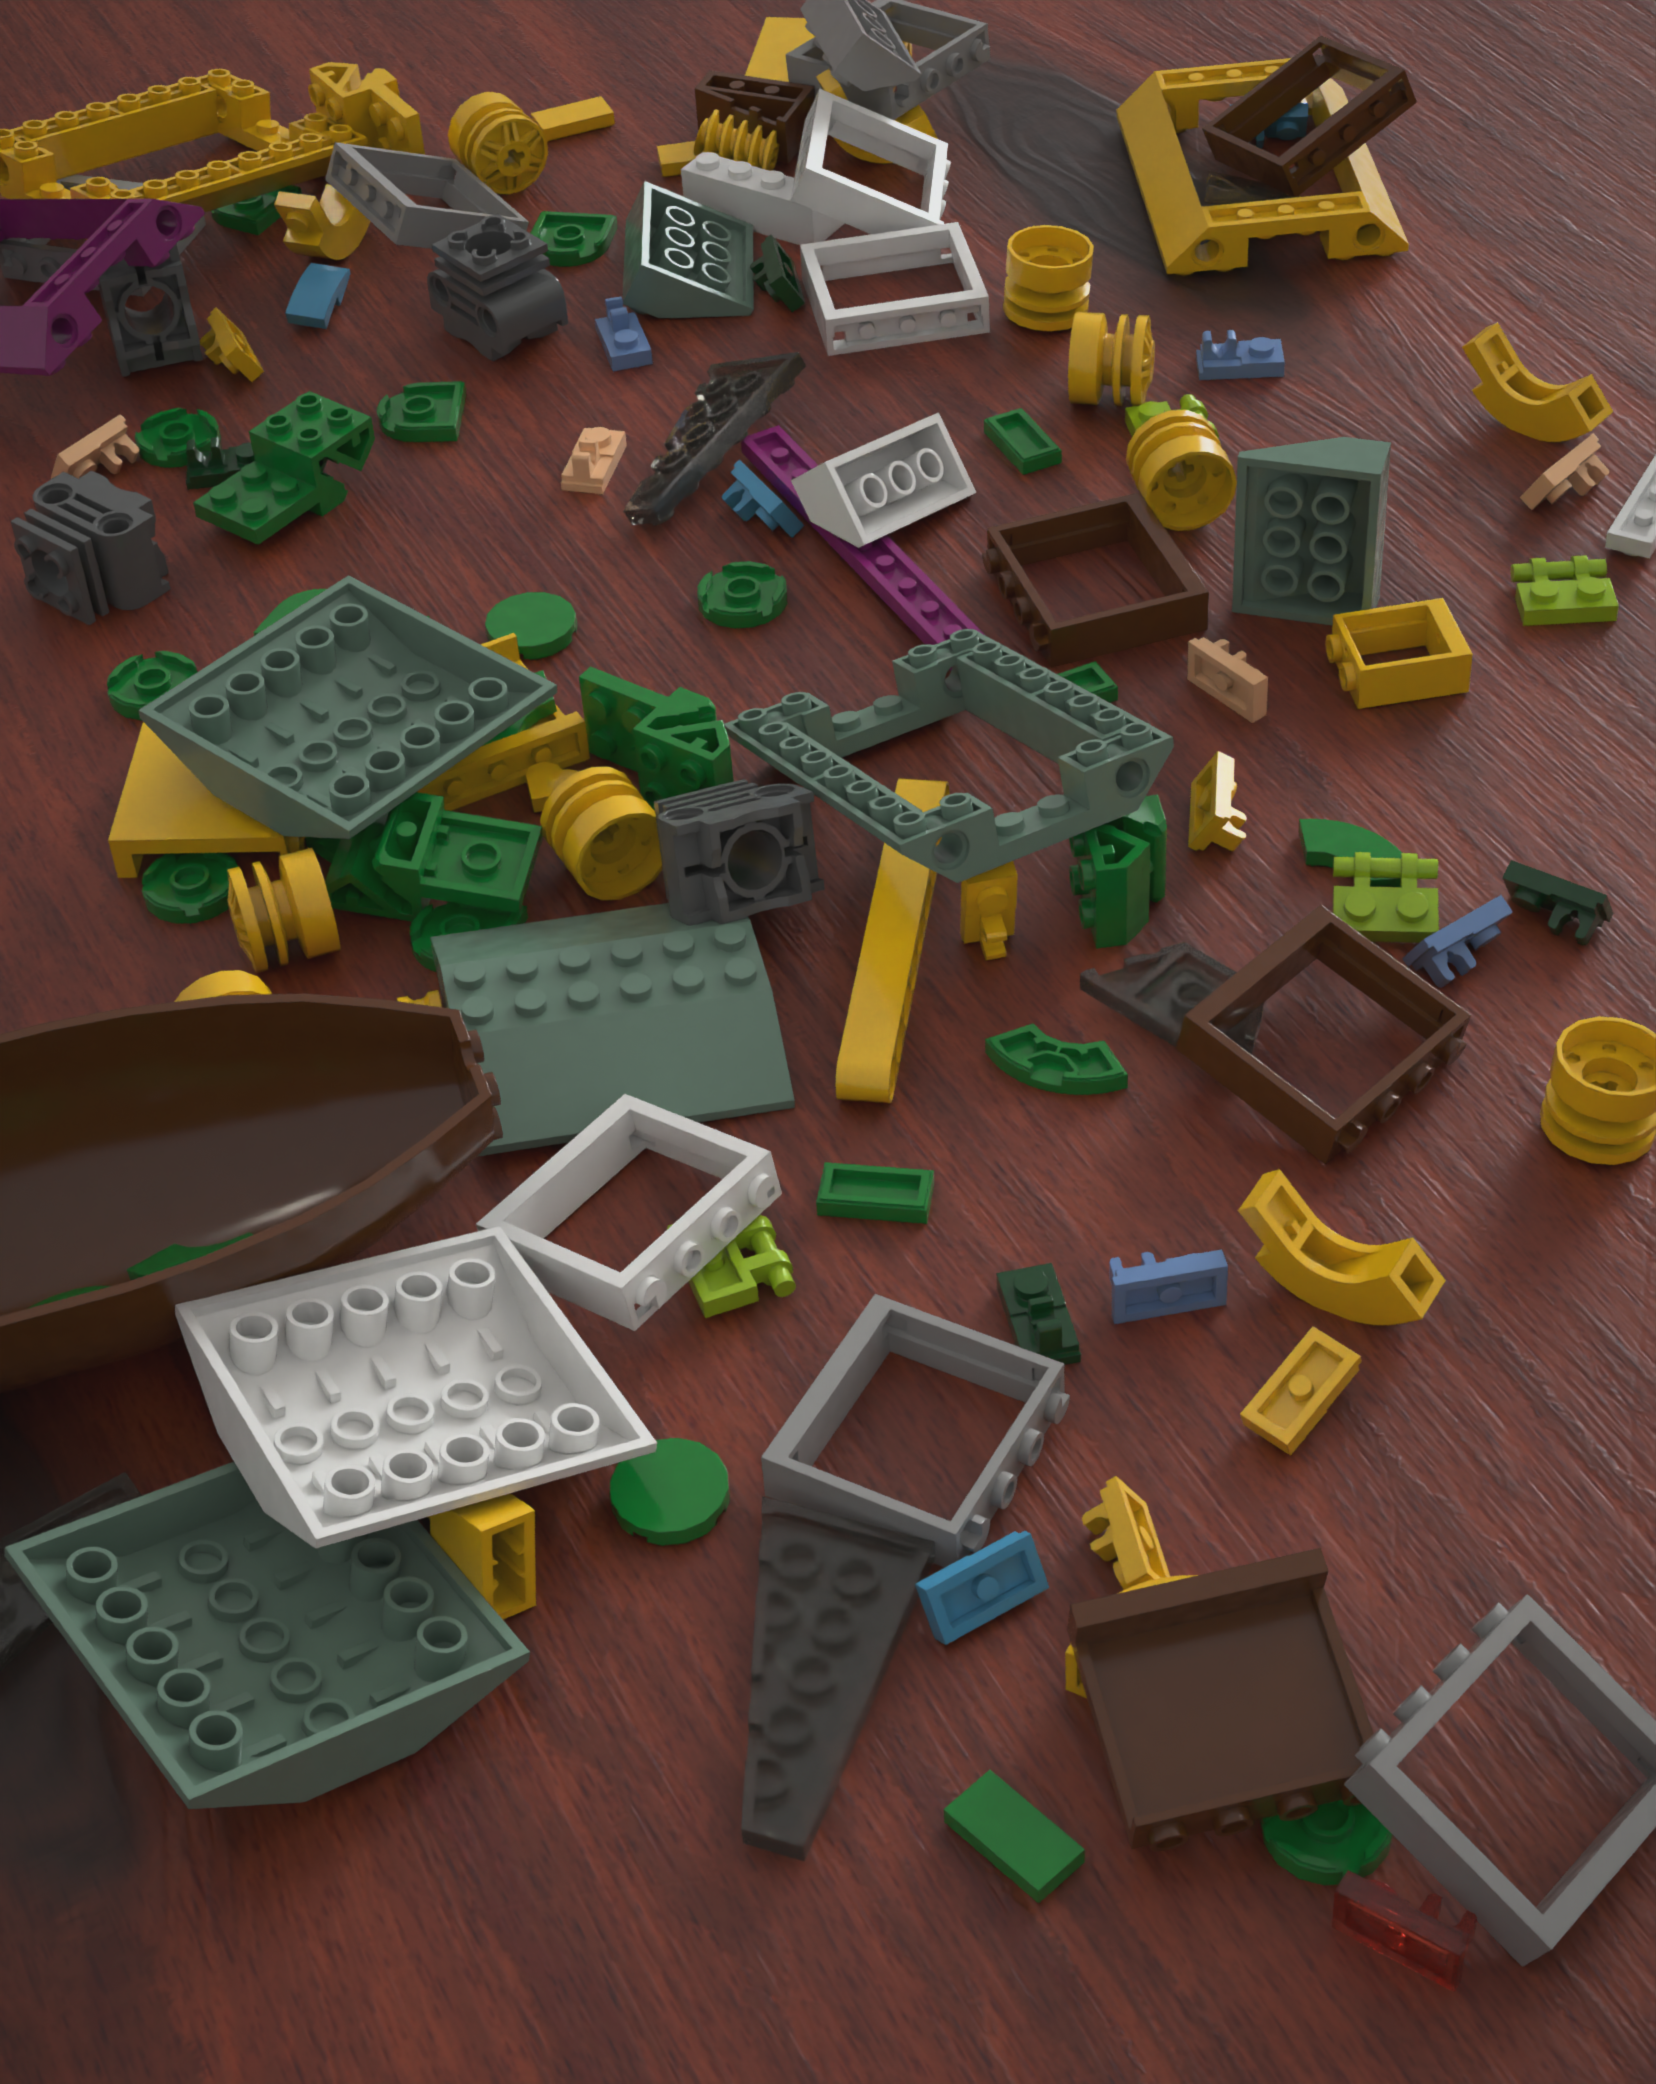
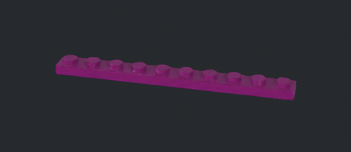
M779 425L741 438L742 454L925 645H935L950 639L952 633L963 629H974L985 635L887 535L858 548L810 521L791 480L817 467L818 464Z

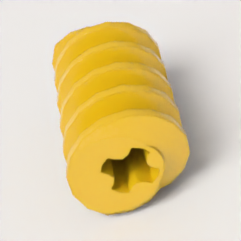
M715 109L709 119L706 118L701 124L695 140L693 153L697 156L703 151L718 154L719 157L737 162H748L751 166L773 171L779 153L777 131L772 130L769 136L764 139L762 138L761 125H758L753 133L750 134L748 133L747 120H743L736 129L734 128L733 115L730 114L722 124L719 123V110Z

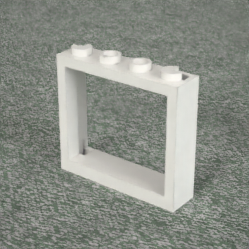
M819 89L804 121L791 201L869 234L944 224V221L940 219L946 206V201L943 200L949 181L945 180L951 164V161L946 160L948 143ZM827 135L923 175L924 185L921 209L823 169L822 164Z
M958 222L800 244L802 281L828 356L990 333L989 295ZM950 248L951 253L941 255V249ZM953 263L964 291L835 310L825 281ZM973 312L976 320L968 321L967 313ZM835 332H845V339L833 341Z
M624 1094L477 1222L476 1226L478 1231L500 1226L547 1292L635 1331L782 1194L771 1151ZM645 1148L722 1178L717 1185L622 1272L613 1270L544 1239ZM635 1303L641 1305L637 1310L634 1307Z

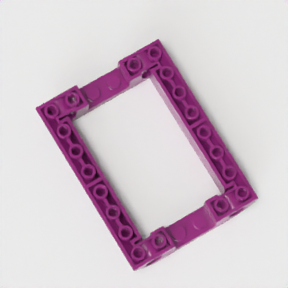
M0 199V242L3 239L26 238L28 240L33 238H49L51 240L57 238L87 239L23 306L0 305V373L51 376L60 371L66 363L65 359L75 348L83 346L91 339V332L102 321L85 293L90 292L99 284V277L109 267L118 264L123 259L128 266H148L151 268L165 262L170 255L169 251L178 241L187 238L194 232V225L205 214L202 207L158 199Z

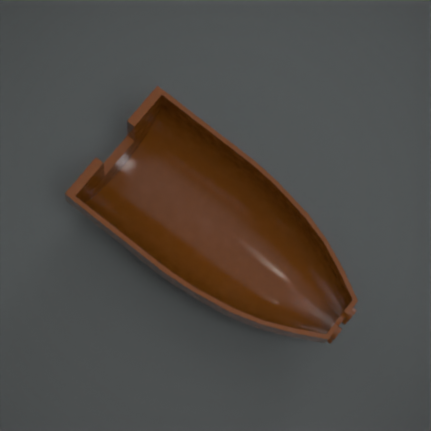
M317 994L226 995L121 1008L47 1022L0 1034V1394L132 1358L183 1340L184 1338L175 1315L176 1304L341 1265L381 1240L437 1195L493 1140L503 1138L500 1118L495 1106L501 1105L500 1092L493 1072L483 1073L481 1065L478 1064L484 1062V1052L477 1030L467 1031L460 1010L385 999ZM247 1232L254 1234L205 1256L131 1281L126 1270L174 1243L186 1247L209 1246L229 1241ZM110 1286L29 1308L49 1297L77 1288Z

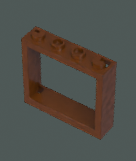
M1319 36L1203 127L1202 130L1215 160L1295 198L1416 104L1417 101L1404 69L1324 36ZM1320 48L1323 55L1316 54L1313 56V53ZM1331 77L1363 90L1280 157L1248 143ZM1294 163L1295 166L1289 170V167Z
M1140 492L987 528L988 550H986V553H982L984 567L988 574H994L1002 598L1010 600L1018 624H1025L1029 631L1035 651L1042 652L1051 668L1208 630L1209 591ZM1128 541L1165 597L1056 622L1021 566Z
M1319 905L1184 1015L1176 1049L1324 1164H1327L1342 1150L1347 1153L1353 1151L1361 1143L1368 1128L1375 1121L1378 1120L1380 1123L1386 1122L1398 1109L1402 1098L1410 1091L1414 1094L1419 1093L1429 1083L1435 1069L1443 1062L1451 1065L1462 1054L1467 1045L1462 1039L1471 1014L1324 906ZM1316 959L1426 1039L1423 1044L1336 1119L1225 1035Z

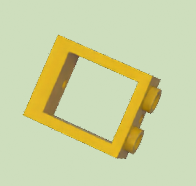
M1443 598L1333 615L1332 634L1327 635L1325 641L1327 657L1330 663L1336 662L1339 669L1341 687L1343 691L1350 692L1357 709L1469 692L1473 654ZM1426 646L1430 656L1366 666L1360 656Z

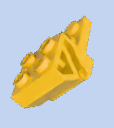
M328 62L309 69L311 84L308 86V92L312 103L316 107V113L325 114L327 119L338 124L348 125L352 127L353 131L368 137V145L366 147L425 155L419 113L400 98L397 79L388 71L375 68L372 73H367L364 80H361L358 64Z

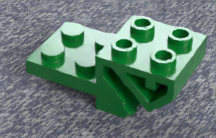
M310 391L298 396L295 401L277 413L268 416L265 421L249 431L255 461L245 465L239 472L221 484L214 486L208 493L194 501L196 517L259 545L306 511L324 516L344 502L348 490H345L344 483L334 480L333 476L323 473L326 463L330 460L334 463H342L362 471L375 441L372 418Z
M591 666L579 676L589 753L637 772L641 796L654 811V801L734 782L731 748L727 730L724 727L723 720L717 721L716 707L708 697L682 687L677 688L667 697Z
M416 792L351 839L340 838L325 880L331 906L333 909L411 922L419 912L429 905L431 899L520 913L543 840L542 826L444 810L443 796Z
M1158 794L1145 796L1139 809L1133 813L1069 838L1072 856L1077 857V865L1069 866L1071 891L1073 896L1081 895L1082 897L1078 901L1082 929H1091L1096 949L1127 945L1149 922V900L1157 903L1165 897L1167 825Z

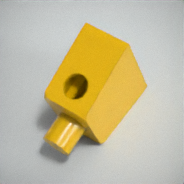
M509 1493L427 1517L430 1520V1535L502 1620L536 1606L535 1510Z

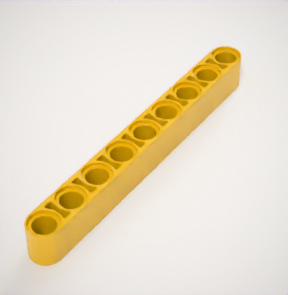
M899 778L895 793L922 810V812L940 806V800L949 795V782ZM942 837L937 841L935 847L940 843ZM884 843L837 1061L835 1083L837 1100L891 1103L893 1100L937 872L900 854L886 843Z

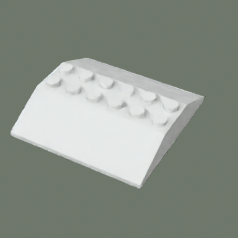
M500 1226L175 1305V1315L215 1428L262 1510L315 1549L656 1452V1440Z

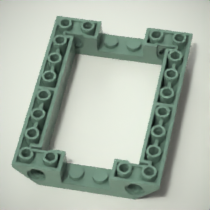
M974 629L956 631L950 635V639L935 645L916 646L908 651V655L893 660L899 696L887 695L880 697L873 702L872 706L857 712L845 711L831 717L829 705L810 693L795 692L784 696L781 699V703L765 709L753 708L743 711L738 715V719L724 724L728 736L805 789L813 791L815 796L900 854L956 883L1137 811L1174 747L1173 737ZM952 667L950 675L945 679L946 673ZM966 710L1059 764L1064 794L1046 796L1040 799L1036 806L1018 813H1004L995 818L993 808L968 792L949 794L940 800V806L922 812V810L842 759V757ZM942 837L940 843L935 847L937 841Z

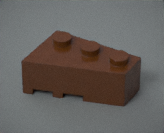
M709 71L695 87L698 130L706 118L709 119L715 109L719 110V123L723 124L730 114L733 115L734 128L736 129L743 120H747L748 133L750 134L753 133L758 125H761L762 138L764 139L769 136L772 130L777 131V143L779 144L777 160L788 164L800 149L804 121L815 99L814 86Z

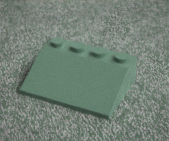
M644 181L626 218L623 304L629 306L636 313L649 314L657 318L750 316L754 309L753 272L750 269V265L753 263V225Z
M1339 437L1239 452L1237 463L1232 612L1333 626L1334 614L1377 608L1380 598L1391 442Z

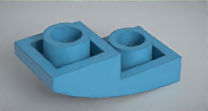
M311 263L303 272L290 298L285 312L288 323L327 329L334 305H341L351 275L350 269Z

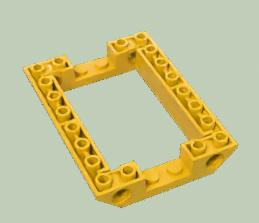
M1291 58L1154 71L1117 109V120L1167 274L1186 276L1198 271L1216 270L1226 272L1234 268L1248 267L1249 238L1270 239L1276 235L1297 233L1300 235H1310L1320 231V240L1328 259L1348 260L1354 256L1373 254L1389 256L1394 252L1408 251L1409 243L1366 143L1333 168L1343 193L1201 207L1176 133L1198 128L1199 100L1205 99L1216 102L1226 97L1244 96ZM1330 78L1299 103H1308V115H1312L1315 126L1318 127L1346 105L1348 100L1342 87ZM1204 240H1210L1206 244L1200 245V242Z
M212 69L208 71L207 75L197 78L183 77L178 80V83L172 85H154L143 93L122 94L117 97V100L111 102L89 103L82 110L75 112L61 111L57 112L54 115L55 117L42 121L28 120L23 122L21 127L10 130L0 129V193L7 199H158L200 206L204 212H208L270 193L289 185L299 184L327 174L335 142L367 146L368 137L353 131L352 127L348 125L338 124L327 119V116L322 113L306 114L304 119L289 123V129L279 125V122L271 120L270 92L255 86L253 81L231 75L229 70ZM216 133H220L257 151L241 152L237 158L227 161H211L207 163V167L194 171L181 170L176 172L174 177L164 180H148L143 183V186L130 190L118 189L117 185L111 183L105 177L89 178L86 180V183L71 187L70 190L56 182V180Z

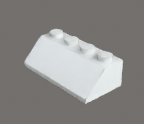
M702 152L681 169L683 197L752 224L753 232L767 236L772 234L774 238L800 245L825 241L845 224L791 201L794 178L786 176L780 171H769L751 166L748 162L733 161L719 157L718 154L713 152Z
M939 412L828 460L791 480L810 521L858 548L976 493Z

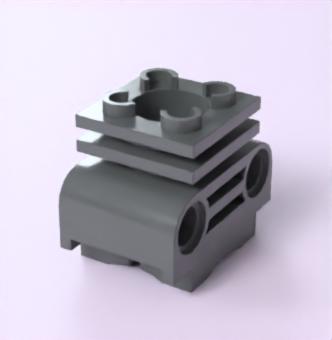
M499 214L487 216L481 222L464 230L452 232L447 238L432 244L433 252L439 255V257L434 259L435 266L439 269L430 272L427 276L431 309L443 316L445 331L456 338H462L470 342L480 354L491 361L509 354L522 343L521 339L524 337L528 340L542 338L557 331V324L560 326L569 324L563 288L557 278L544 269L550 266L549 258L543 255V253L548 251L547 243Z
M177 244L169 251L168 259L159 266L152 268L148 266H128L123 259L118 264L109 267L99 277L98 287L122 377L129 376L131 372L189 360H195V362L203 360ZM154 286L165 292L162 301L149 311L137 312L125 306L127 298L134 290L141 287Z
M92 470L79 479L66 472H62L44 483L33 493L36 511L29 509L24 512L26 521L18 517L11 521L15 536L14 547L21 558L25 573L24 584L30 595L61 610L65 615L72 616L88 625L96 621L94 612L101 616L109 613L108 604L122 610H134L148 605L171 589L169 582L162 579L163 576L169 573L165 555L160 550L157 542L151 540L155 536L156 522L152 500L137 492L117 488L106 477Z
M742 779L654 801L666 898L669 901L670 916L688 926L710 920L725 924L761 911L812 900V893L825 890L824 880L818 876L810 803L815 802L813 791L793 784H771L758 787L757 784H748L747 780Z

